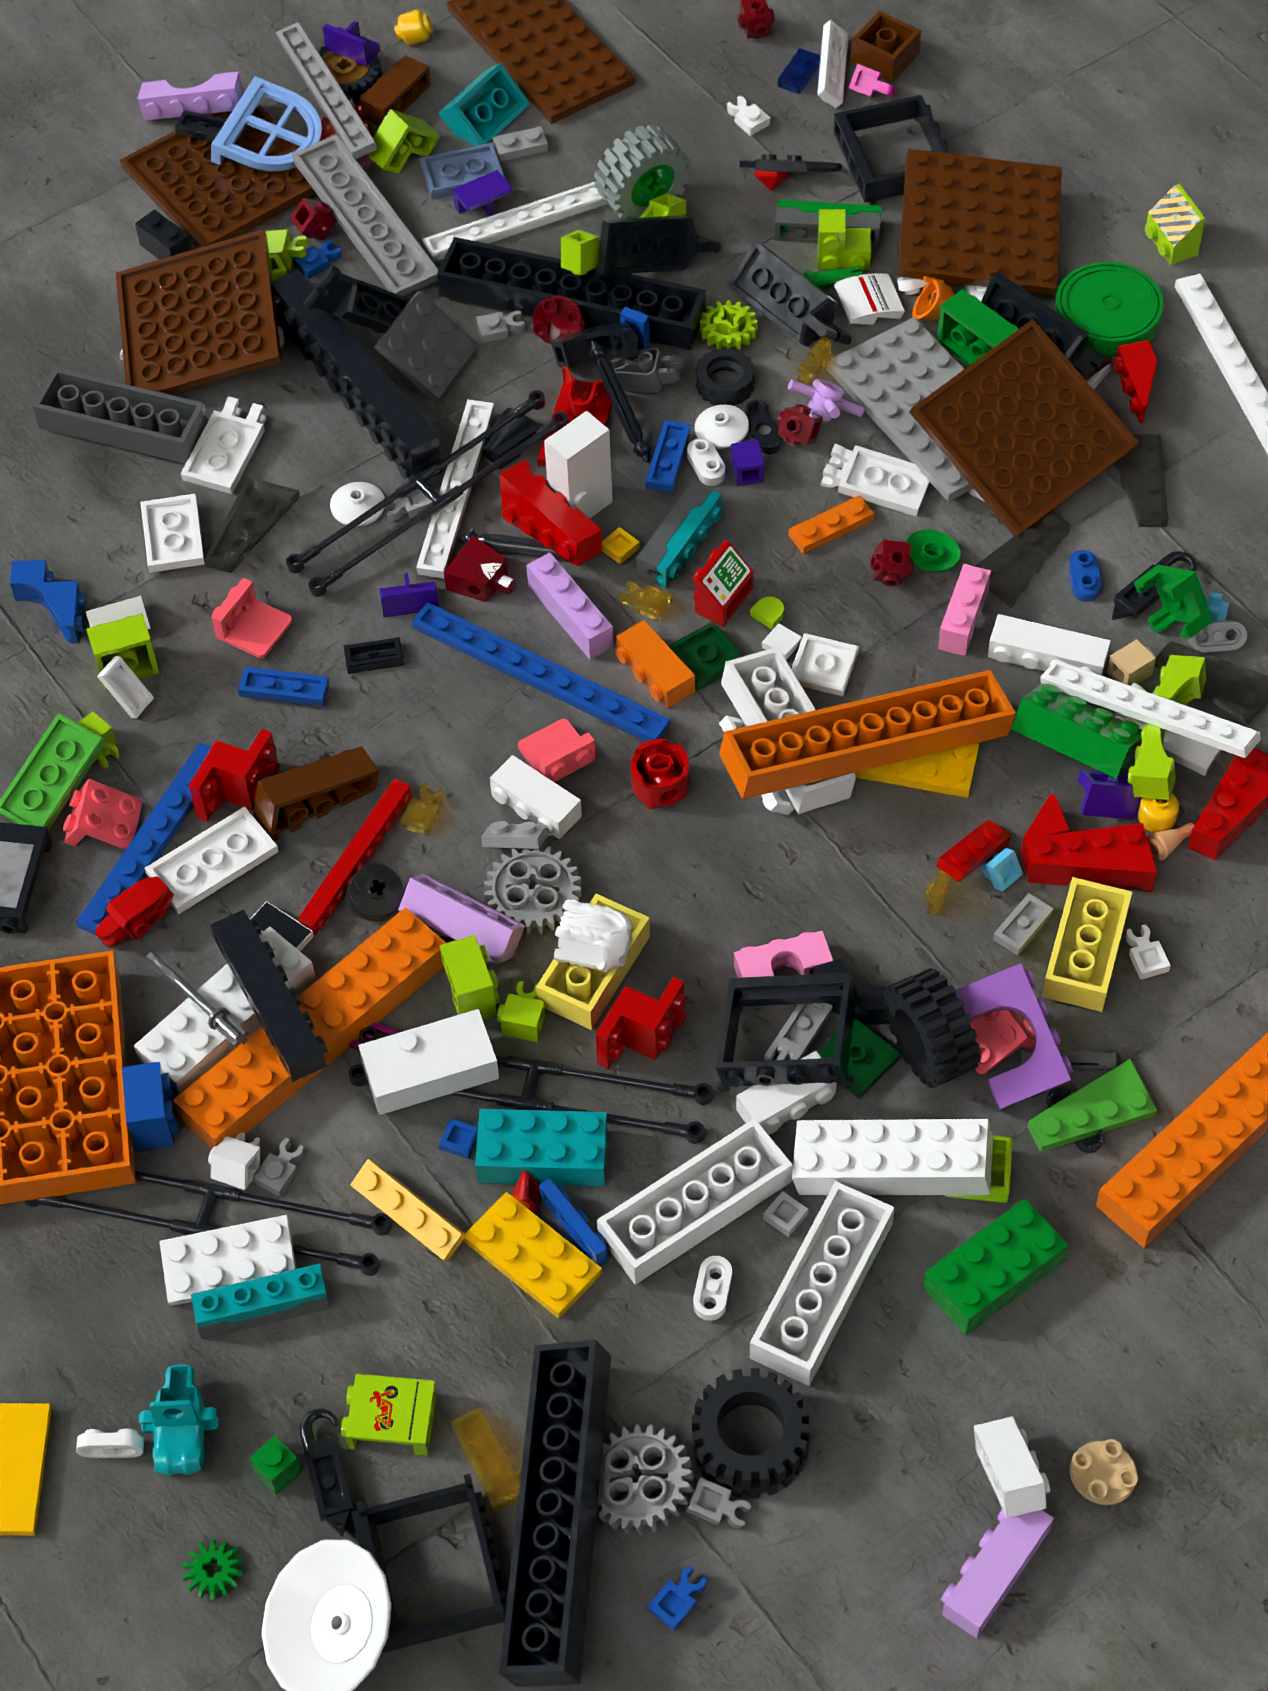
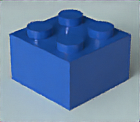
M160 1061L122 1067L126 1123L136 1151L141 1152L173 1147V1134H179L177 1116L174 1115L173 1106H175L173 1100L176 1097L174 1088H171L169 1072L163 1073Z

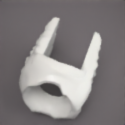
M574 899L566 900L563 904V908L566 911L563 913L564 916L560 918L561 926H558L555 935L560 937L558 939V947L560 949H555L554 960L560 963L569 962L571 965L577 964L580 967L587 966L590 969L596 968L605 973L613 968L625 966L628 950L633 939L630 932L633 924L630 918L624 913L612 910L609 907L581 903Z

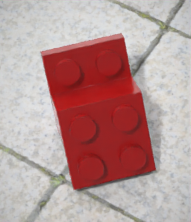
M261 729L248 751L218 740L215 741L188 785L198 819L208 822L212 813L217 812L220 808L222 800L253 810L258 781L267 776L277 775L280 769L272 732Z
M673 977L659 1001L625 986L595 1034L597 1065L609 1069L614 1060L618 1061L621 1058L625 1046L654 1060L658 1058L661 1051L666 1052L672 1042L673 1031L676 1027L680 1028L683 1025L687 1016V1011L685 1010L687 995L684 993V981Z

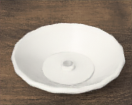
M322 1540L299 1551L279 1573L266 1601L262 1639L267 1665L284 1690L354 1691L375 1668L388 1639L392 1605L386 1576L370 1552L349 1540Z

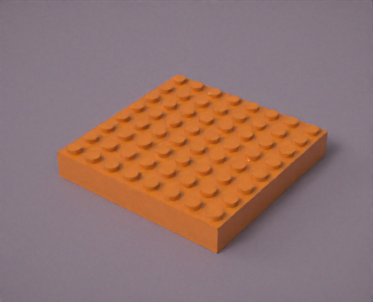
M113 950L0 967V1205L136 1184L133 1140L126 1123L122 1067H127L120 971Z

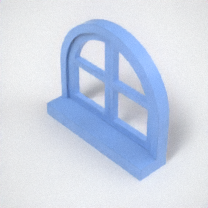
M254 76L211 145V162L220 165L224 158L227 157L249 167L265 171H283L295 168L296 165L292 159V154L321 140L322 128L320 117L315 108L302 96ZM264 96L288 105L277 125L252 116ZM294 109L306 121L308 126L307 138L283 128ZM246 124L271 134L259 154L234 144ZM276 137L301 146L294 152L286 155L265 156Z

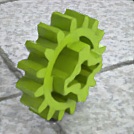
M727 300L726 305H722L718 301L716 302V308L708 306L707 313L702 312V320H700L702 339H707L708 346L716 344V350L721 349L722 346L726 347V349H731V347L735 346L737 350H741L742 343L749 346L750 339L756 338L755 312H750L749 306L742 308L739 301L735 305H731L730 300Z

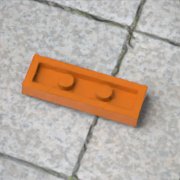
M858 495L789 528L788 536L802 554H805L874 521V512Z

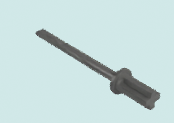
M152 950L148 953L146 958L210 1016L208 1026L211 1029L218 1030L235 1047H238L240 1043L244 1045L247 1042L246 1036L248 1032L230 1017L228 1009L222 1007L216 1010Z

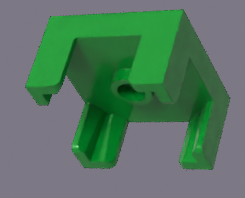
M1157 565L1134 582L1137 593L1140 594L1155 584L1163 604L1160 610L1148 618L1152 631L1163 632L1176 621L1185 622L1187 624L1182 628L1183 631L1180 633V636L1190 639L1214 621L1198 576L1194 571Z

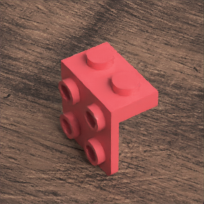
M245 578L230 590L226 600L221 606L215 608L211 617L217 639L260 659L268 655L292 624V618L289 614L256 600L253 582Z
M560 719L518 742V750L530 766L553 782L596 760L594 738L589 732L579 736L567 719Z
M88 779L82 788L75 790L71 796L69 806L73 808L64 823L63 831L67 832L64 843L76 847L83 837L88 835L126 850L135 837L142 807L141 799Z
M997 1010L970 1022L971 1027L975 1029L977 1034L975 1041L980 1046V1051L977 1053L981 1058L980 1062H978L979 1066L975 1070L981 1075L988 1074L1020 1047L1027 1050L1035 1049V1034L1032 1026L1026 1019L1024 1020L1020 1014L1014 1011Z

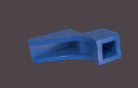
M46 560L12 561L10 586L15 601L26 600L43 605L50 613L66 641L69 643H79V632L84 631V618L81 615V609L86 608L85 592H80L78 581L55 582L54 573L49 571Z

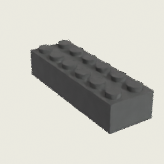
M56 367L53 369L33 405L37 424L41 429L184 464L188 461L208 423L205 405L202 402Z

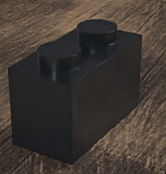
M155 209L135 223L140 246L159 260L192 250L189 234Z

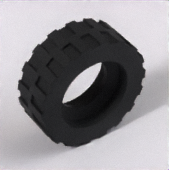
M732 348L714 349L710 353L704 354L702 359H699L698 366H696V388L703 400L710 402L714 406H735V404L743 403L745 399L751 396V392L754 391L755 366L751 362V358L747 357L742 351L739 352ZM728 370L737 373L739 378L737 382L732 384H719L712 380V375L718 371Z

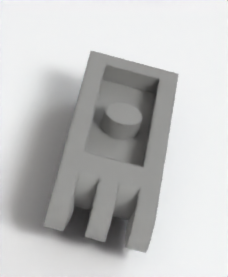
M828 1003L798 1004L767 1050L764 1059L767 1061L773 1060L776 1053L779 1054L776 1060L802 1059L832 1014L833 1006Z

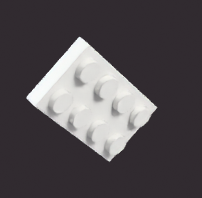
M244 806L145 867V871L149 878L158 876L168 886L169 890L174 894L170 904L180 914L279 851L276 843Z
M287 1215L160 1241L167 1300L170 1306L192 1302L191 1294L296 1269Z

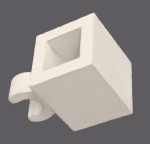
M241 1132L236 1136V1139L226 1136L218 1146H214L208 1158V1162L211 1164V1179L245 1190L260 1167V1138L256 1137L253 1142L247 1143L245 1142V1133Z

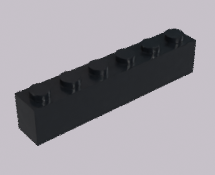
M243 909L211 924L214 941L292 1083L326 1067L324 1054L328 1053L327 1047L320 1035L314 1036L312 1032L314 1024L308 1012L302 1013L298 1006L301 1005V1001L294 988L288 989L285 984L288 978L281 964L275 966L272 960L275 958L269 942L261 941L259 936L262 935L256 919H249Z

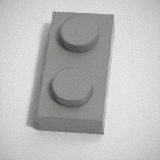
M541 126L492 137L500 162L548 151V143Z
M497 821L491 823L481 836L482 846L490 848L539 849L548 837L547 825H536L534 822L508 824L505 821Z
M1028 893L996 930L993 940L1018 956L1050 919L1054 908Z

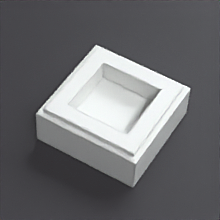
M778 624L762 641V648L768 650L778 647L784 659L787 660L800 645L802 637Z

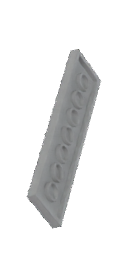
M337 134L292 154L296 167L319 198L331 207V213L337 219L339 225L388 291L405 296L438 281L437 267L362 167L353 159Z

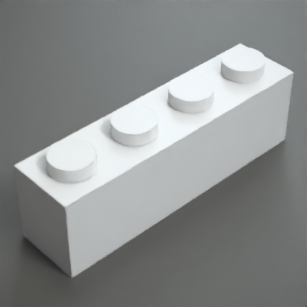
M998 614L989 642L988 658L1046 671L1055 660H1059L1102 676L1111 640Z

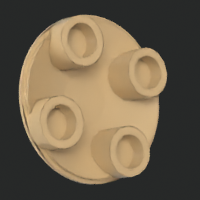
M1114 1439L1087 1443L1080 1447L1071 1459V1481L1076 1490L1091 1502L1101 1505L1120 1503L1132 1494L1138 1482L1137 1468L1132 1457Z

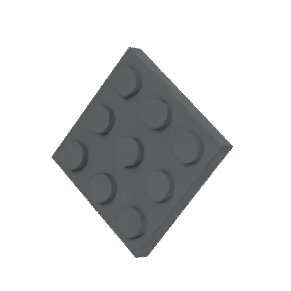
M420 290L409 301L374 348L427 397L435 402L479 344Z

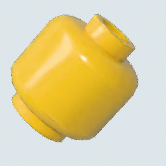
M419 9L401 14L398 17V25L394 26L398 40H403L408 46L427 41L430 33L433 32L428 14H423Z
M1171 794L1170 800L1142 798L1138 812L1140 823L1144 824L1146 830L1153 833L1172 829L1179 812L1177 798L1173 794Z

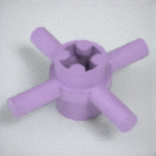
M793 379L789 382L788 390L811 398L808 407L811 408L810 412L823 416L822 421L830 422L832 418H838L840 410L858 417H862L865 408L842 399L844 390L832 382L816 379L813 382V387Z

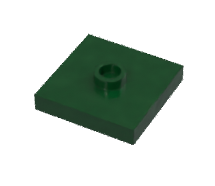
M714 621L668 645L695 675V687L698 691L723 677L726 661L744 657Z
M855 1017L847 1077H853L854 1083L852 1087L846 1089L860 1099L900 1059L901 1053ZM837 1033L817 1052L821 1058H834Z

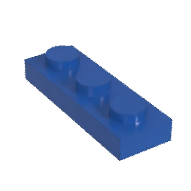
M664 420L645 481L646 489L673 493L691 433V424Z
M244 667L238 693L240 697L323 707L330 683L329 678L326 676Z
M550 1178L539 1185L541 1201L583 1253L600 1267L607 1263L606 1249L608 1244L599 1232L594 1233L588 1226L589 1221L581 1209L575 1210L569 1203L570 1197L561 1185L556 1187Z

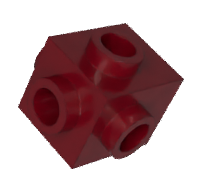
M740 0L738 25L740 30L744 29L747 39L770 35L771 24L775 23L773 9L768 8L766 0Z
M307 198L302 199L290 216V219L302 235L309 239L316 238L323 241L337 222V219L331 213V207L323 201L316 202Z
M795 404V407L785 408L780 413L777 421V426L779 427L778 435L786 437L785 441L793 445L800 446L801 443L806 445L816 443L823 416L811 413V408L802 404Z
M883 539L876 547L875 553H873L870 568L874 570L873 580L880 581L887 586L900 585L907 576H910L913 570V560L910 559L911 543Z

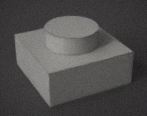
M782 1191L764 1212L763 1220L787 1237H790L807 1217L808 1208Z

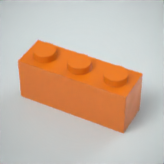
M645 620L616 636L617 649L615 653L618 660L631 668L636 680L639 683L643 682L649 688V692L655 701H660L668 709L695 693V675Z

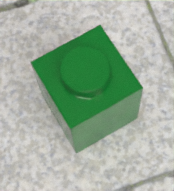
M275 1435L249 1458L254 1473L275 1495H278L302 1473L297 1457Z

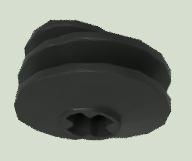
M375 863L365 865L353 876L346 891L347 903L351 910L362 919L368 921L384 920L397 910L403 898V885L400 877L385 865Z

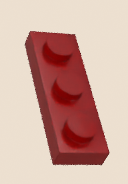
M987 819L941 855L936 867L958 882H961L1009 843L1012 834Z

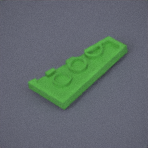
M1131 1059L1033 1117L1029 1120L1027 1127L1041 1153L1097 1135L1100 1130L1105 1133L1153 1118L1157 1113V1109Z

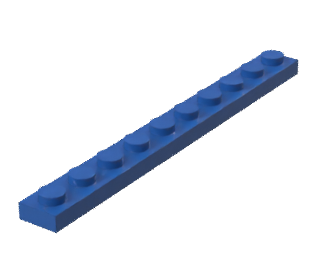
M429 602L425 604L412 621L413 629L645 742L662 738L670 727L669 718Z

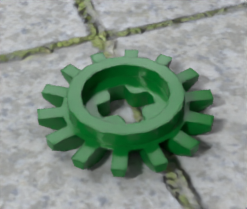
M211 1539L210 1549L208 1550L200 1542L198 1543L201 1551L199 1555L192 1551L188 1552V1556L194 1559V1561L183 1563L182 1567L191 1569V1571L183 1575L182 1578L183 1581L193 1580L187 1587L190 1592L199 1587L198 1598L202 1599L205 1591H209L210 1600H215V1591L218 1590L225 1597L228 1595L225 1588L228 1584L235 1589L238 1586L233 1577H243L244 1572L235 1569V1566L244 1564L243 1559L232 1558L239 1552L236 1547L228 1552L225 1551L229 1544L227 1541H224L219 1549H217L216 1540ZM212 1560H217L218 1567L222 1568L221 1572H215L213 1577H208V1572L203 1570L204 1565L208 1566Z

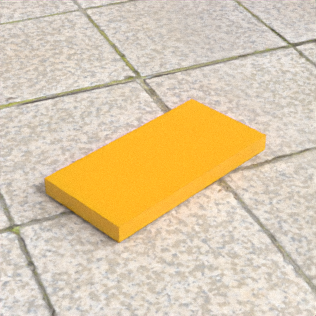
M0 1403V1536H35L52 1411L50 1404Z

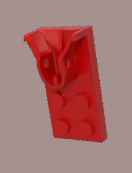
M563 366V384L552 415L557 412H564L567 414L568 422L570 423L588 411L604 426H607L613 403L602 379L594 383L575 380L568 367ZM544 440L537 458L538 466L546 467Z

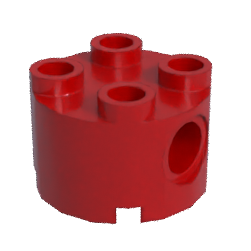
M660 738L648 740L637 747L635 755L631 757L630 761L631 785L633 793L643 802L645 807L656 809L658 807L670 806L686 798L690 783L688 755L682 746L677 743L673 745L668 743L667 739Z

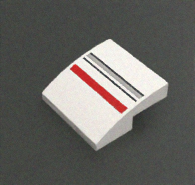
M889 274L859 275L840 280L834 285L851 324L874 325L878 317L901 319L905 312Z

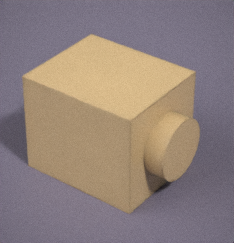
M1136 639L1110 655L1107 673L1115 681L1131 686L1133 682L1138 684L1153 674L1156 657L1150 648L1143 646Z

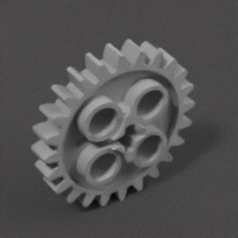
M549 846L544 852H540V848L533 851L523 848V853H518L513 848L512 857L510 858L502 854V864L493 862V871H487V881L484 882L485 902H488V907L524 924L527 935H530L532 928H537L538 932L543 934V926H548L552 931L555 930L554 922L560 923V918L564 916L563 913L566 911L563 908L565 901L568 899L579 901V897H582L581 877L578 876L577 867H571L570 858L562 860L561 851L551 855V847ZM547 876H553V878H551V879H547V878H545V877H547ZM514 900H521L517 903L512 902ZM547 901H548V902H552V903H550V904H541V903L547 902Z
M636 1424L634 1433L630 1434L623 1427L622 1437L618 1438L615 1434L611 1433L610 1439L612 1443L610 1445L603 1443L597 1512H600L598 1516L603 1523L609 1520L613 1530L622 1525L625 1534H629L632 1527L635 1526L639 1535H642L644 1526L649 1525L651 1530L655 1532L657 1521L660 1520L664 1525L668 1526L667 1515L669 1513L677 1517L680 1515L676 1509L677 1504H688L683 1493L693 1492L691 1485L687 1483V1481L694 1479V1474L691 1470H688L693 1464L689 1457H685L687 1455L685 1447L683 1445L678 1446L679 1441L674 1435L668 1439L669 1435L665 1429L662 1428L656 1435L653 1425H649L646 1432L643 1433L640 1425ZM662 1457L659 1464L649 1466L652 1459ZM629 1460L627 1466L622 1469H616L619 1462ZM656 1489H662L660 1496L649 1499L651 1492ZM629 1492L625 1500L616 1501L619 1494Z

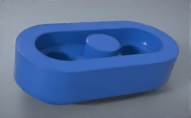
M1076 551L1070 556L1068 566L1072 593L1080 601H1093L1099 596L1101 590L1097 557L1090 551Z

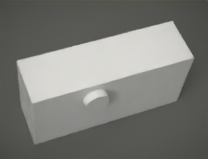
M586 411L544 440L548 487L554 493L560 491L566 497L572 509L577 507L590 519L612 503L613 499L609 429Z
M479 1009L358 1045L362 1065L379 1115L499 1079L497 1059Z

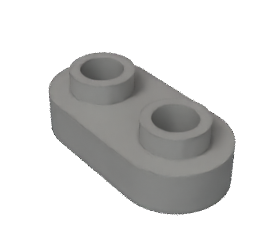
M1234 620L1213 621L1188 639V642L1193 649L1203 653L1236 650L1245 644L1247 631L1241 623ZM1233 629L1234 637L1227 639V631ZM1205 632V640L1198 641V634Z

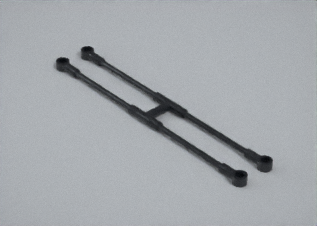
M539 390L532 391L528 396V400L513 409V412L439 463H433L396 488L393 494L319 544H314L300 554L289 555L286 559L288 570L294 574L302 572L304 564L320 554L322 549L396 499L403 498L416 488L432 502L418 511V515L340 568L336 567L323 577L312 578L308 583L311 594L315 597L323 596L327 591V587L343 577V573L421 520L425 521L463 495L465 490L537 441H542L555 431H559L569 424L567 414L564 412L554 413L552 421L536 431L534 436L462 485L455 486L442 496L426 482L440 473V469L514 419H519L533 409H542L546 404L544 393Z
M372 1027L362 1029L359 1034L362 1044L390 1036L377 1033V1030ZM365 1034L374 1036L372 1040L364 1039ZM511 1055L508 1057L495 1056L498 1064L507 1065L508 1068L527 1071L521 1097L502 1093L494 1095L470 1090H461L448 1094L494 1102L498 1106L521 1110L594 1112L533 1099L539 1074L543 1073L562 1076L563 1074L670 1092L675 1096L695 1099L700 1105H707L713 1099V1089L707 1083H700L697 1086L678 1083L670 1085L569 1068L559 1063ZM357 1064L350 1068L349 1078L351 1084L361 1087L368 1083L363 1065ZM357 1073L363 1074V1076L360 1078L354 1077V1075ZM700 1092H707L708 1095L705 1096V1097H702V1096L699 1095V1093H700ZM607 1114V1122L663 1131L664 1134L686 1137L693 1144L702 1142L705 1137L704 1126L697 1121L690 1122L688 1125L667 1121L659 1123ZM693 1130H698L701 1133L698 1135H692L690 1132Z
M135 1171L136 1180L181 1188L185 1192L204 1195L196 1223L179 1219L167 1220L68 1200L64 1196L24 1201L29 1207L39 1205L60 1209L67 1207L170 1228L171 1231L188 1235L220 1229L219 1227L208 1225L217 1198L234 1202L246 1201L346 1221L350 1225L373 1229L374 1233L379 1236L387 1235L392 1227L390 1217L385 1213H378L375 1216L354 1212L347 1214L242 1193V1190L189 1179L182 1181ZM381 1221L387 1223L384 1227L376 1226ZM293 1245L294 1254L337 1262V1265L361 1269V1272L366 1276H373L379 1271L378 1258L372 1253H366L362 1256L342 1252L336 1254ZM369 1261H372V1262L375 1263V1264H374L372 1267H370V1268L364 1266L365 1263H367V1262H369Z

